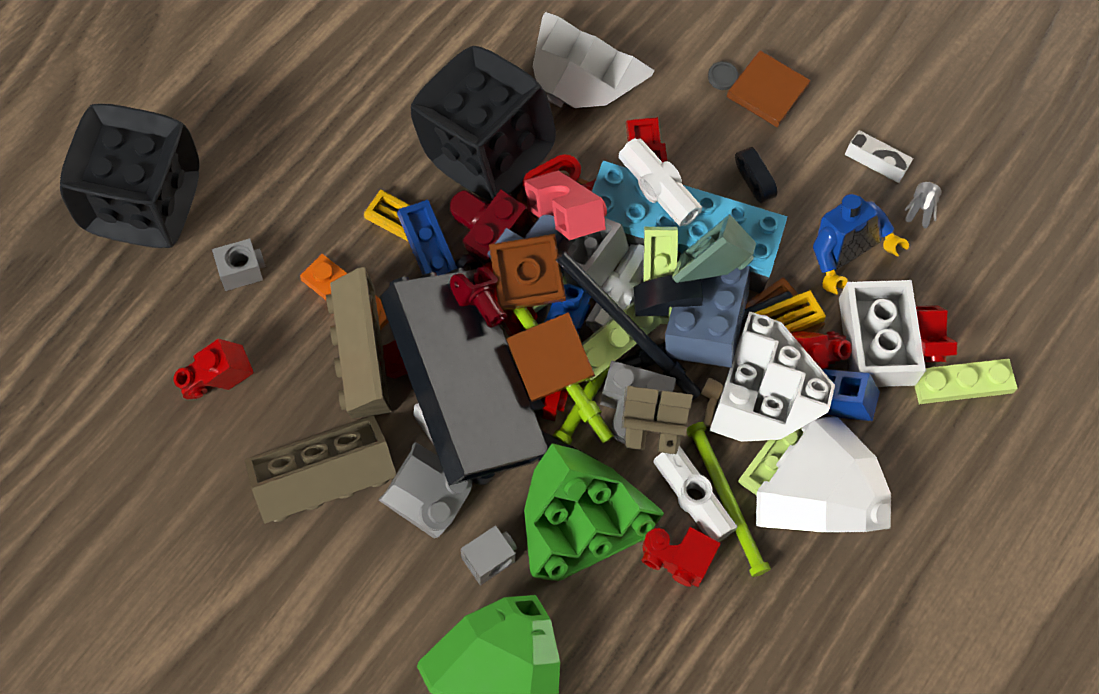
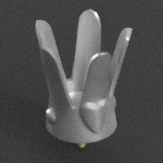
M933 182L918 184L914 198L905 209L906 211L910 208L906 216V222L913 220L920 207L924 210L923 228L926 229L929 226L933 208L934 221H936L937 202L942 193L939 186Z

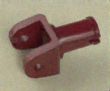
M488 267L477 268V272L474 273L476 285H473L462 273L453 275L450 279V287L460 306L475 305L490 328L499 325L505 320V317H507L506 312L503 311L492 295L498 278Z

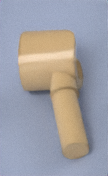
M708 378L701 392L702 395L710 398L704 418L706 427H711L715 407L723 391V385L712 378Z

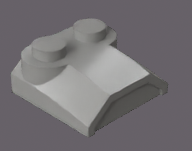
M415 442L408 457L386 492L379 498V501L431 537L438 538L452 523L471 491L473 480L449 486L439 457Z

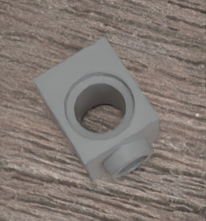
M250 238L212 249L225 291L263 280L260 268L266 267L260 248L253 249ZM240 261L247 262L242 267H235V264Z
M495 525L461 548V558L481 586L515 563L514 551L517 547L511 536L506 531L501 534Z

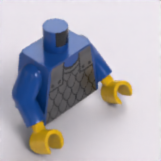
M849 194L842 199V204L822 217L813 249L822 273H826L822 286L824 290L830 293L838 294L836 286L844 289L848 282L846 277L836 275L835 271L879 244L882 237H885L883 243L885 251L895 256H899L896 252L897 244L906 250L909 248V243L906 239L894 235L893 231L895 228L887 215L872 201L866 202L860 196Z

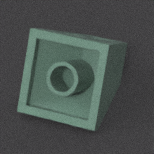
M729 214L680 255L672 278L676 283L728 275L736 268L742 270L754 259L753 254L756 242Z

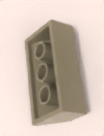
M361 267L331 282V294L326 295L329 314H334L335 326H330L333 346L338 345L340 356L334 358L337 377H342L344 390H339L338 392L341 410H347L352 419L391 413L375 289L366 268Z
M374 415L244 460L251 489L264 524L271 521H283L289 518L291 514L305 509H317L325 502L336 498L351 497L357 491L370 486H382L396 476L386 440Z

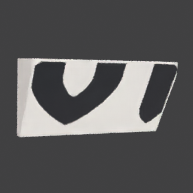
M860 130L851 140L845 152L846 156L897 183H900L914 159Z

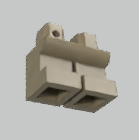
M633 386L625 387L621 427L625 429V447L645 450L647 432L659 434L657 452L677 454L681 437L686 436L689 409H691L693 395L669 391H660L658 395L659 390ZM656 404H657L656 416H655V421H654L655 407H656Z

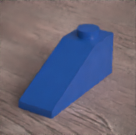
M822 369L835 384L831 406L826 414L839 418L873 421L880 391L871 374Z

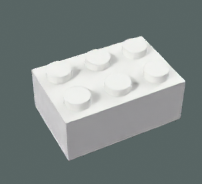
M912 280L847 282L839 297L843 335L846 336V340L852 345V353L847 359L848 371L870 373L877 387L915 386L926 372Z

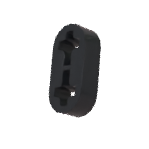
M753 147L737 152L735 154L737 168L759 203H764L776 198L778 193L776 183L758 152Z

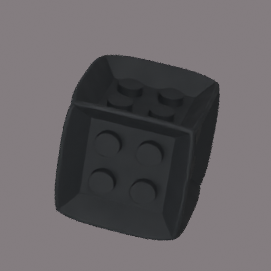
M470 46L457 54L419 91L411 104L412 122L427 157L445 175L488 201H492L500 189L510 194L523 182L524 176L545 159L555 143L556 129L544 89L527 72L483 47Z
M114 104L90 105L83 114L75 131L60 177L61 197L76 224L94 235L115 241L152 248L173 247L185 225L199 179L200 161L192 135L182 122L163 114Z

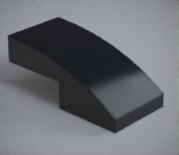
M669 275L634 286L635 317L668 316L669 307L702 306L701 279L676 283L672 278L673 275Z

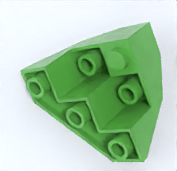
M552 443L534 469L524 509L530 573L536 578L561 581L643 541L646 534L655 528L664 512L611 467L577 449Z
M536 595L504 597L466 615L419 660L417 665L429 692L432 694H559L560 659L552 622Z

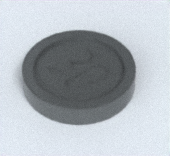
M724 61L714 63L708 72L709 83L719 90L730 89L738 79L736 67Z

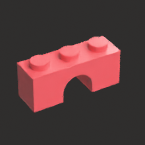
M555 171L524 180L528 210L538 218L542 215L554 216L556 231L569 240L606 229L604 217L607 215V208L604 200L562 172Z

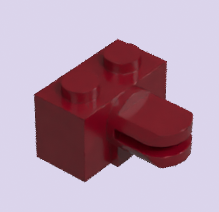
M501 189L490 204L465 190L458 192L450 202V210L454 219L470 229L462 240L467 251L485 264L491 262L487 254L490 251L489 244H495L506 228L519 235L531 219L527 207Z

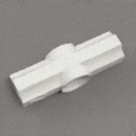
M634 138L626 143L625 147L619 152L618 158L638 179L639 187L644 196L652 203L658 202L679 227L687 226L693 222L701 213L702 206L683 186L681 176L675 166L668 161L662 162L641 138Z
M641 244L630 245L617 269L612 271L602 286V289L622 310L634 302L633 287L641 284L643 281L644 246ZM596 303L586 320V326L595 333L609 322L612 317Z
M680 446L677 454L661 453L654 459V464L678 496L680 507L692 516L705 535L720 542L737 529V525L712 492L710 481L705 476L699 474ZM697 489L702 493L703 498L694 500L688 496L687 490Z

